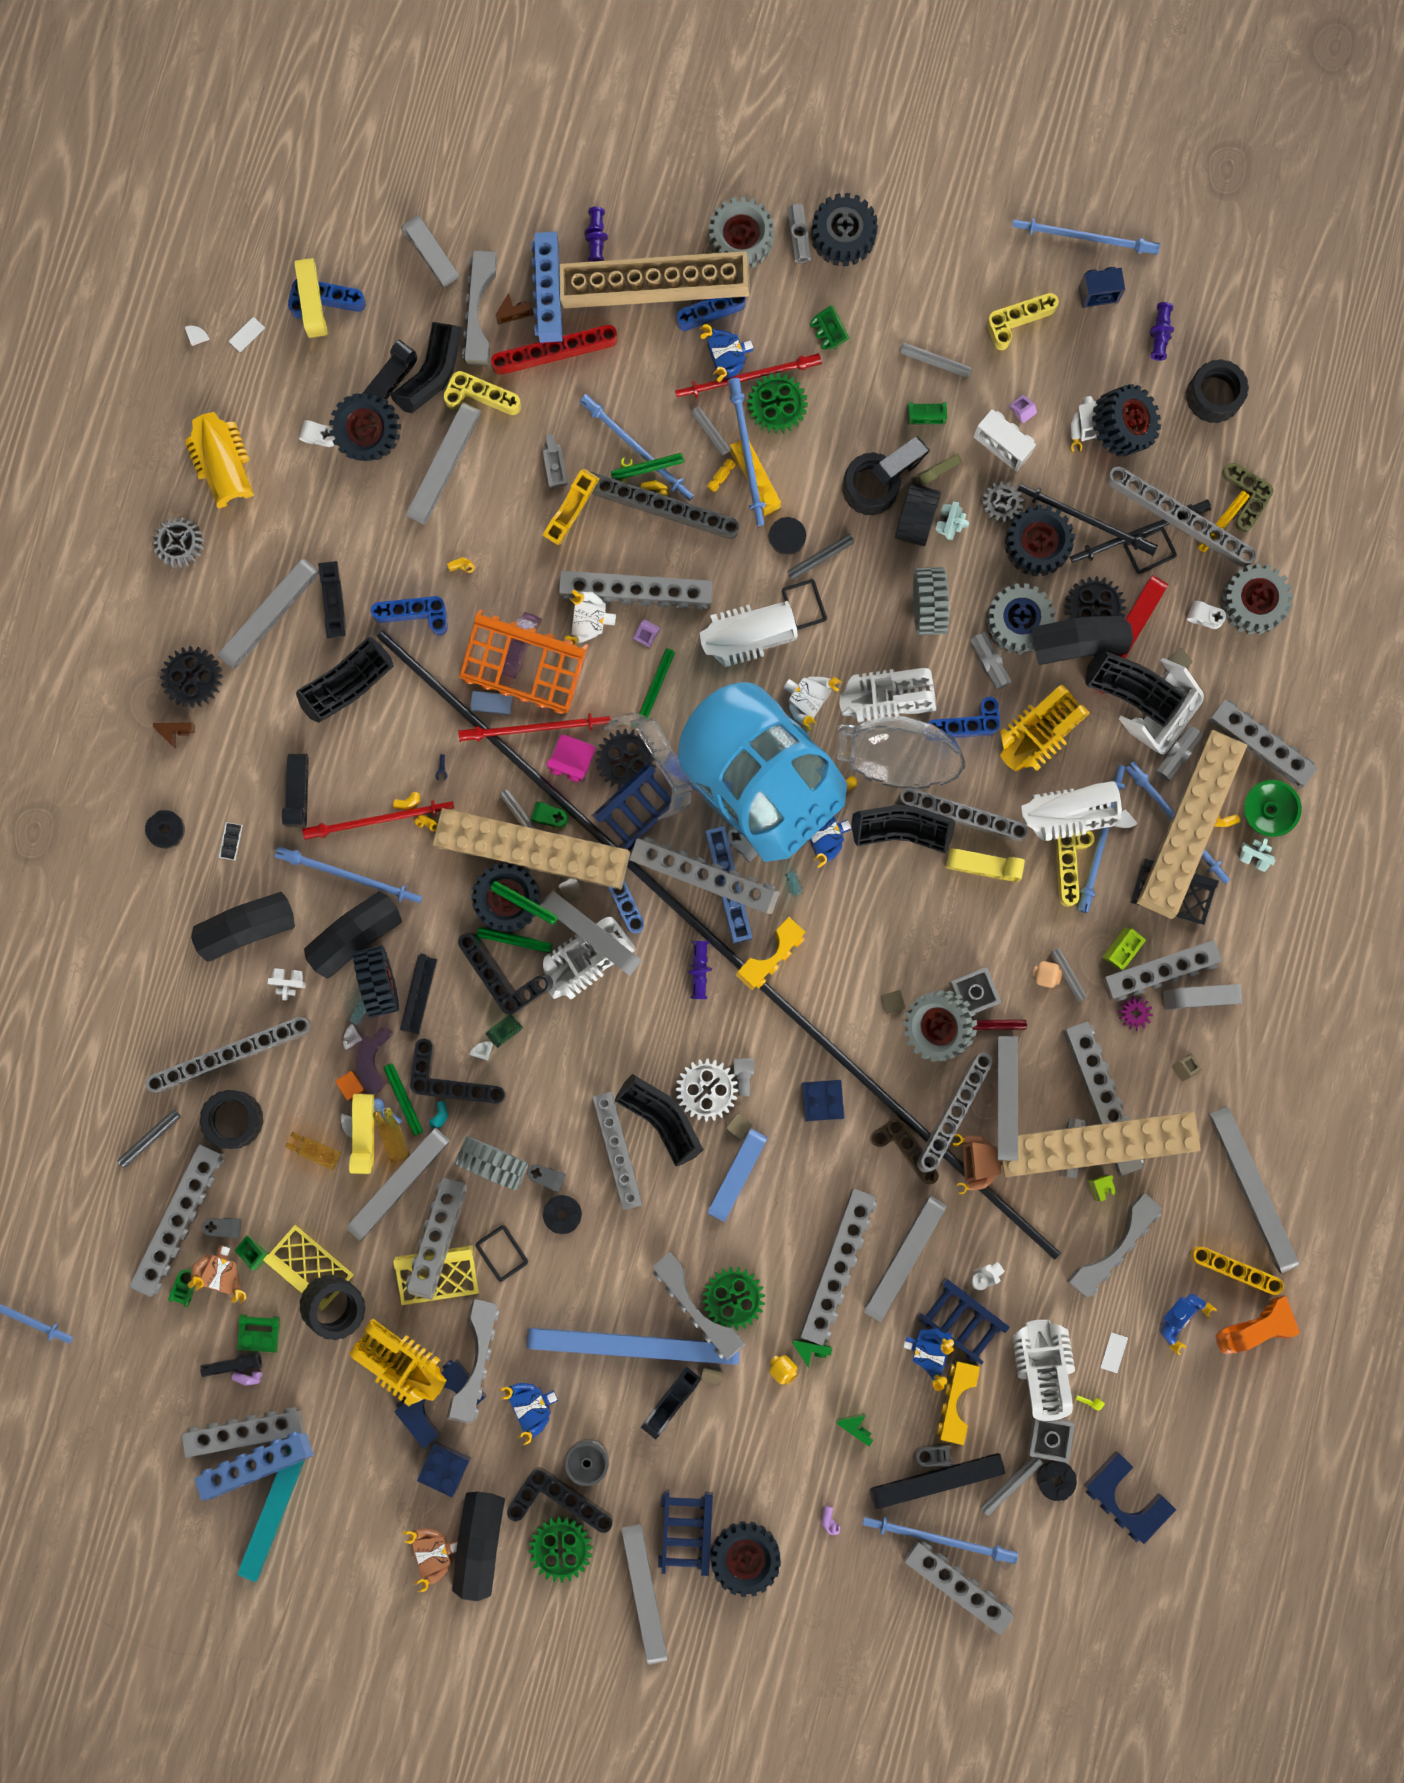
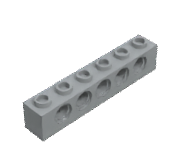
M1224 700L1208 721L1227 736L1247 744L1246 750L1299 789L1304 787L1318 769L1314 765L1315 763L1311 759L1301 756L1295 747L1286 745L1280 736L1271 734L1265 725L1258 724L1252 720L1253 717L1249 713L1237 709L1238 706L1234 702ZM1229 716H1234L1237 723L1232 724L1229 721ZM1245 727L1252 730L1251 736L1245 733ZM1261 738L1267 741V747H1263L1260 744ZM1276 750H1280L1283 753L1282 759L1276 756ZM1291 761L1298 764V770H1294L1291 767Z
M1212 940L1102 979L1109 999L1115 998L1117 1002L1126 999V994L1132 992L1134 995L1144 993V988L1152 986V989L1164 986V981L1170 980V983L1182 980L1181 975L1188 974L1190 977L1199 974V969L1206 967L1208 971L1217 968V963L1222 962L1216 943ZM1196 954L1203 958L1201 965L1195 962ZM1178 960L1185 964L1183 971L1179 970L1176 966ZM1160 967L1166 969L1167 974L1165 977L1159 975L1158 970ZM1142 973L1148 975L1149 980L1147 983L1141 981L1140 975ZM1124 979L1130 981L1131 986L1129 989H1125L1122 986Z
M612 1092L593 1096L623 1210L643 1205Z
M442 1178L441 1183L437 1184L435 1192L437 1197L430 1206L431 1216L424 1225L425 1235L419 1241V1253L412 1262L413 1272L406 1281L407 1290L411 1295L433 1300L467 1192L465 1183ZM445 1198H452L450 1204H443ZM440 1216H446V1220L443 1223L437 1222ZM439 1234L440 1239L438 1241H431L433 1235ZM428 1253L435 1254L432 1260H425ZM422 1272H429L426 1279H419V1275Z
M296 1407L284 1409V1413L276 1414V1411L264 1413L265 1416L258 1418L257 1414L246 1416L243 1421H238L237 1418L229 1419L223 1425H218V1422L209 1423L203 1429H199V1426L189 1427L187 1432L181 1434L185 1458L288 1438V1434L299 1431V1434L305 1433L302 1409L296 1410ZM279 1419L286 1421L287 1426L285 1429L278 1426ZM261 1422L267 1425L265 1433L261 1432L258 1428ZM240 1426L247 1428V1436L240 1435ZM221 1430H225L228 1433L227 1440L220 1438ZM201 1434H205L208 1436V1444H203L201 1442Z
M916 1540L903 1558L904 1562L1001 1636L1015 1617L1011 1612L1012 1608L1004 1601L1000 1604L995 1600L997 1596L990 1590L983 1591L979 1587L981 1584L974 1578H966L963 1575L964 1571L957 1565H954V1567L947 1563L948 1559L941 1553L936 1555L932 1552L933 1547L923 1540L921 1543ZM924 1558H933L932 1564L930 1566H924ZM942 1569L949 1570L946 1578L939 1577V1572ZM959 1581L965 1583L962 1590L955 1589V1584ZM973 1594H980L981 1598L978 1602H971ZM996 1606L997 1609L994 1614H987L988 1607Z

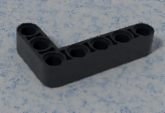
M466 933L459 937L458 945L505 1014L512 1015L520 1012L553 987L552 978L547 974L534 977L515 991L477 934ZM467 937L472 939L471 946H468L466 943ZM478 953H481L483 956L482 962L477 960ZM489 968L494 972L493 978H490L487 974ZM540 979L546 982L544 989L539 985ZM499 985L504 987L505 991L503 994H500L498 991ZM525 990L530 992L529 1000L524 997ZM510 1000L515 1003L514 1010L509 1008Z
M426 1038L416 1042L410 1088L413 1093L500 1104L505 1100L506 1092L499 1086L431 1078L434 1044ZM424 1042L430 1045V1049L426 1053L420 1050V1046ZM421 1061H425L427 1064V1069L424 1072L418 1070V1064ZM422 1080L425 1087L422 1091H417L415 1084L417 1081ZM437 1083H442L444 1086V1090L440 1094H437L434 1090ZM457 1085L463 1087V1093L460 1096H456L453 1092L454 1087ZM476 1087H480L483 1091L480 1098L473 1096V1090ZM496 1089H499L502 1093V1097L499 1100L492 1098V1092Z
M537 1467L530 1473L507 1509V1516L510 1520L520 1521L538 1494L542 1492L601 1533L608 1532L613 1525V1518L610 1513L542 1467ZM541 1473L544 1476V1480L536 1482L533 1475ZM550 1485H559L560 1492L552 1493ZM528 1489L533 1493V1497L526 1499L523 1497L522 1492ZM573 1495L576 1497L577 1502L570 1505L567 1503L566 1497ZM514 1506L520 1507L522 1514L519 1516L513 1515L511 1508ZM589 1506L592 1508L593 1514L586 1516L583 1514L582 1509ZM600 1518H607L610 1523L608 1526L602 1527L598 1521Z

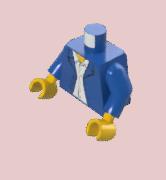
M707 324L700 327L699 330L705 332L700 337L702 339H705L707 336L709 337L707 338V346L716 369L713 374L718 375L717 381L720 382L723 378L727 379L736 376L745 364L744 354L754 351L751 340L740 343L737 334L713 329Z
M833 816L809 839L816 855L813 861L815 859L820 861V864L817 866L818 868L835 859L842 849V843L844 842L842 834L851 830L848 820L837 823Z
M1189 1294L1186 1298L1184 1296L1180 1297L1164 1316L1160 1324L1162 1326L1160 1329L1162 1336L1170 1344V1349L1179 1355L1181 1354L1179 1353L1180 1348L1186 1349V1345L1178 1341L1176 1337L1199 1309L1208 1318H1211L1209 1313L1212 1310L1217 1311L1209 1302H1205L1195 1294Z
M938 1328L922 1329L918 1339L906 1337L904 1348L915 1351L913 1362L927 1371L932 1380H934V1389L940 1391L944 1389V1385L947 1383V1379L943 1376L940 1377V1375L943 1373L948 1354L954 1351V1348H952L954 1345V1341L951 1339L952 1334L941 1332Z
M518 1383L509 1387L499 1388L498 1391L504 1390L506 1393L500 1399H509L524 1432L518 1435V1439L522 1436L526 1438V1442L522 1444L523 1446L530 1443L531 1439L541 1433L549 1422V1415L551 1414L549 1405L558 1401L554 1390L543 1394L540 1387L537 1388L534 1384Z

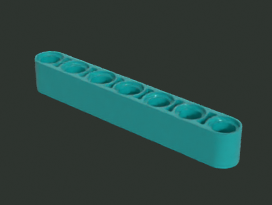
M288 1446L286 1450V1453L288 1455H290L291 1453L290 1446ZM305 1460L277 1472L238 1570V1576L255 1583L257 1582Z

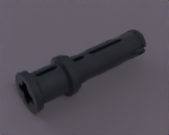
M256 1351L251 1355L243 1356L241 1354L235 1359L201 1365L200 1368L203 1369H200L202 1377L237 1370L245 1372L246 1369L251 1368L261 1369L262 1359L260 1352Z

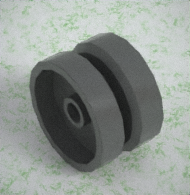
M583 1439L576 1442L569 1449L565 1459V1469L568 1477L574 1483L581 1486H592L599 1483L605 1477L609 1467V1455L606 1448L600 1442L593 1439ZM584 1460H589L591 1465L585 1466Z

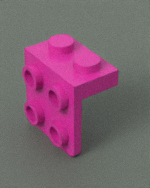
M563 734L559 737L552 758L547 762V769L554 775L560 776L562 774L567 776V779L576 783L578 781L584 782L596 748L591 744Z

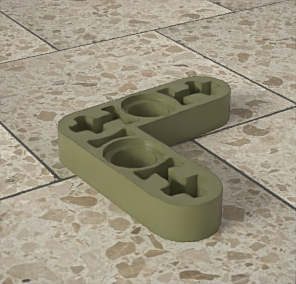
M956 454L910 479L913 484L924 485L938 478L937 475L961 464L962 460L959 454Z
M1229 463L1222 472L1224 479L1251 495L1235 522L1236 528L1239 531L1247 532L1253 527L1273 495V487L1270 483L1236 463ZM1233 468V469L1235 470V471H1234L1235 474H1233L1232 476H1230V475H1229V472H1230L1229 470H1231V469ZM1242 473L1243 475L1238 481L1237 478ZM1246 477L1251 478L1253 485L1250 487L1245 486L1243 479ZM1257 483H1258L1259 485H1258L1257 489L1254 491L1253 488H1254V487L1257 485ZM1264 488H1266V489H1267V491H1266L1267 494H1265V495L1263 496V495L1261 494V493H1262L1261 490H1263ZM1250 503H1257L1259 511L1253 512L1250 509ZM1247 515L1251 516L1247 521L1248 525L1242 526V521Z

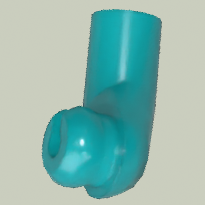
M445 1101L436 1102L438 1113L429 1120L431 1128L438 1129L442 1127L448 1119Z

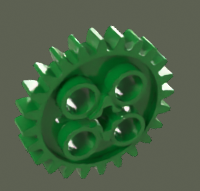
M770 373V379L763 376V382L757 380V387H751L754 393H748L750 399L747 400V405H750L747 411L753 412L750 415V419L756 418L754 424L758 425L761 423L760 430L767 427V433L774 429L775 434L780 429L785 434V428L792 431V425L798 427L799 423L797 420L803 421L804 417L802 415H806L807 412L804 408L808 407V403L804 402L807 400V395H802L805 389H799L800 382L794 384V377L787 380V374L781 378L780 373L777 374V378H774L772 373ZM787 390L789 394L783 396L780 394V391ZM763 394H769L771 398L765 400L761 396ZM789 407L793 409V412L787 414L784 412V409ZM771 411L775 416L769 418L766 416V413Z
M731 1266L729 1267V1272H726L724 1268H722L721 1275L715 1272L716 1279L709 1278L712 1284H705V1287L709 1289L708 1292L702 1293L704 1296H707V1299L702 1300V1303L708 1304L704 1311H711L708 1318L714 1316V1323L720 1321L721 1326L727 1324L729 1328L733 1325L736 1331H738L739 1325L746 1329V1322L753 1325L751 1319H759L756 1312H763L759 1305H765V1302L760 1300V1298L765 1297V1294L759 1292L763 1289V1286L757 1287L760 1280L756 1279L753 1281L754 1273L748 1276L747 1269L741 1273L740 1267H737L736 1272H733ZM738 1280L745 1283V1288L742 1291L734 1289V1283ZM719 1287H723L727 1291L726 1296L723 1298H719L715 1294ZM750 1291L749 1295L738 1298L735 1304L733 1301H729L723 1305H717L720 1301L730 1299V1294L732 1293L738 1296ZM744 1299H749L752 1302V1306L747 1310L741 1307V1302ZM725 1306H731L734 1309L731 1316L727 1317L722 1313Z
M558 1516L555 1522L551 1517L550 1524L543 1521L544 1528L537 1526L536 1530L539 1534H532L535 1541H530L529 1545L534 1548L529 1549L528 1553L534 1554V1556L530 1558V1561H536L533 1568L540 1567L539 1575L545 1572L546 1580L551 1575L553 1576V1582L556 1581L557 1577H560L561 1583H563L564 1577L571 1581L572 1574L577 1578L579 1577L578 1570L585 1572L583 1564H590L586 1558L592 1557V1553L587 1551L593 1549V1545H588L587 1543L592 1538H585L588 1530L581 1531L583 1524L581 1523L576 1526V1519L570 1523L568 1516L565 1518V1521H562L561 1517ZM559 1531L562 1532V1548H566L562 1554L563 1567H560V1552L556 1550L559 1546ZM573 1534L576 1540L573 1543H568L565 1540V1535ZM552 1535L555 1537L556 1542L548 1544L545 1541V1537ZM573 1554L577 1560L574 1563H569L566 1560V1556ZM553 1555L556 1557L557 1562L549 1564L546 1561V1557Z

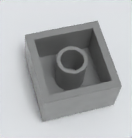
M987 967L949 982L954 996L961 995L963 997L961 1002L968 1001L970 1003V1006L967 1007L968 1010H974L975 1014L1002 1003Z
M1032 1414L1026 1453L1032 1457L1069 1463L1075 1423L1065 1419L1052 1421L1037 1420Z

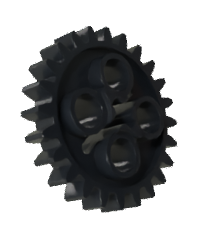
M1089 576L1087 582L1081 579L1080 585L1077 583L1073 585L1075 590L1070 589L1068 591L1071 596H1066L1065 600L1069 603H1065L1064 607L1069 610L1065 611L1064 615H1070L1068 620L1082 618L1081 612L1088 613L1089 617H1098L1100 613H1105L1107 616H1122L1124 618L1125 614L1122 611H1125L1126 607L1121 606V604L1125 603L1126 599H1120L1123 592H1116L1119 586L1111 587L1113 581L1107 584L1105 577L1102 581H1099L1098 576L1092 581ZM1082 594H1088L1090 601L1083 600ZM1100 596H1108L1109 602H1103ZM1093 604H1096L1095 606H1096L1098 609H1097V610H1094V607H1091V606H1092Z
M189 646L188 651L182 647V653L180 654L175 650L176 656L172 657L169 655L168 657L171 661H164L167 668L161 669L165 673V675L160 676V679L165 681L161 686L167 688L164 693L166 695L170 694L169 699L171 701L176 699L175 703L177 705L182 702V706L185 708L188 703L191 708H194L195 703L202 707V701L209 704V697L215 699L213 692H220L216 687L223 685L218 681V679L223 678L222 674H218V672L222 671V668L216 667L219 661L213 660L215 656L213 654L208 655L206 649L201 653L200 647H197L195 651L192 646ZM195 660V666L188 668V662ZM209 673V678L201 681L202 674ZM177 674H182V679L175 682L174 677ZM192 674L195 678L191 680L189 675ZM195 686V693L188 694V689Z
M626 728L623 734L619 730H616V736L609 733L610 740L604 737L605 745H598L602 751H596L595 753L600 756V758L595 759V762L600 763L596 769H602L599 776L605 775L604 782L606 783L610 780V787L617 784L618 790L638 772L633 768L634 762H640L643 767L646 764H650L654 769L656 768V765L652 764V762L657 760L656 757H652L656 750L649 749L653 743L646 744L648 737L641 739L642 733L640 732L636 736L634 735V729L630 734H628ZM628 744H635L637 752L631 753L628 751ZM617 749L619 757H611L609 750ZM642 754V757L631 759L628 764L620 762L616 765H610V762L622 760L624 755H626V758ZM616 767L624 769L623 776L615 774L614 770Z

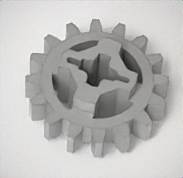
M1000 481L999 486L993 483L992 489L987 488V494L983 495L985 501L982 502V506H986L984 513H990L989 519L995 517L996 523L999 519H1002V523H1005L1007 518L1011 522L1013 516H1018V511H1021L1023 508L1019 504L1023 503L1024 499L1019 498L1022 494L1021 491H1015L1017 486L1011 488L1010 482L1005 486L1003 481ZM994 494L995 501L991 503L990 499L991 496ZM1000 499L1002 502L1007 501L1006 504L999 503ZM1015 501L1014 509L1011 510L1012 507L1010 504H1012Z

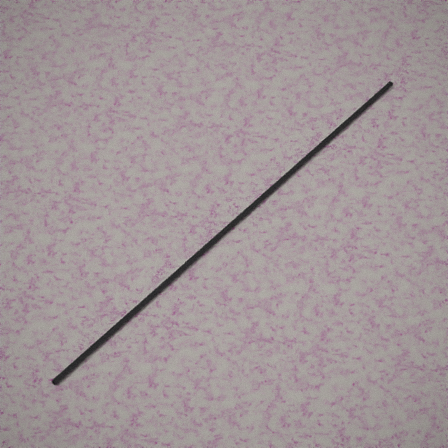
M381 631L377 635V638L470 724L474 727L479 726L482 729H490L388 634ZM499 736L486 737L601 844L620 848ZM628 861L627 868L703 938L709 941L738 970L741 969L745 964L742 959L636 862ZM767 982L760 987V990L924 1141L927 1142L931 1133ZM934 1141L933 1147L939 1151L941 1148L940 1143ZM947 1149L943 1158L965 1177L964 1163ZM989 1186L979 1189L986 1198L1054 1260L1061 1254L1059 1250Z

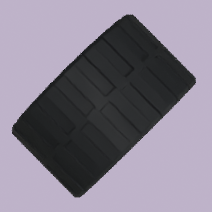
M1223 359L1211 360L1203 364L1191 379L1186 391L1188 406L1193 414L1208 423L1225 422L1237 413L1246 400L1249 390L1248 379L1244 371L1237 364ZM1215 377L1227 382L1233 391V401L1228 405H1215L1209 402L1201 390L1203 380Z
M876 452L864 453L851 461L846 469L842 489L844 498L851 508L863 515L873 516L884 513L887 509L891 508L898 496L901 485L900 475L889 482V490L881 498H865L854 487L856 475L861 471L873 469L886 458L884 454Z
M913 483L909 484L895 539L926 546L940 498V491Z
M236 1090L220 1091L212 1095L204 1103L200 1112L199 1124L201 1125L202 1133L205 1135L204 1137L214 1146L226 1149H239L255 1141L261 1132L264 1121L263 1111H261V1106L257 1103L256 1099L248 1095V1093ZM229 1101L241 1103L249 1114L247 1129L242 1135L235 1138L222 1136L215 1126L217 1109L223 1103Z
M323 1275L320 1278L314 1279L313 1282L307 1285L300 1298L299 1311L302 1320L317 1335L327 1340L346 1338L359 1328L364 1319L365 1301L361 1292L340 1276ZM343 1291L347 1296V1307L343 1315L332 1323L319 1322L317 1309L321 1300L331 1292Z

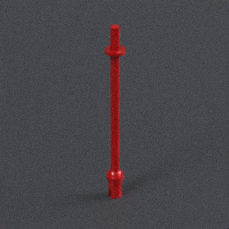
M819 353L806 357L802 355L793 362L736 375L732 378H739L740 382L768 376L770 373L776 374L796 368L804 371L808 367L822 365L821 356ZM732 378L723 379L720 382L715 380L699 385L692 381L691 387L675 390L677 398L694 394L695 398H697L698 392L729 385L728 380Z
M588 713V718L492 729H482L479 726H475L474 729L458 730L459 742L477 740L479 742L484 737L582 726H589V729L593 730L592 725L610 724L611 721L610 716L592 718L591 713Z
M431 800L430 806L328 826L324 823H319L318 826L302 828L305 840L316 837L326 838V835L332 832L433 813V816L437 817V812L441 811L442 808L454 809L455 807L453 801L435 804V801Z

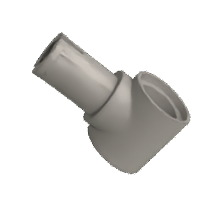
M734 1058V1075L738 1079L739 1096H750V1078L754 1075V1058Z

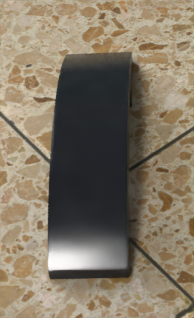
M338 562L318 563L325 610L327 638L346 636V623Z

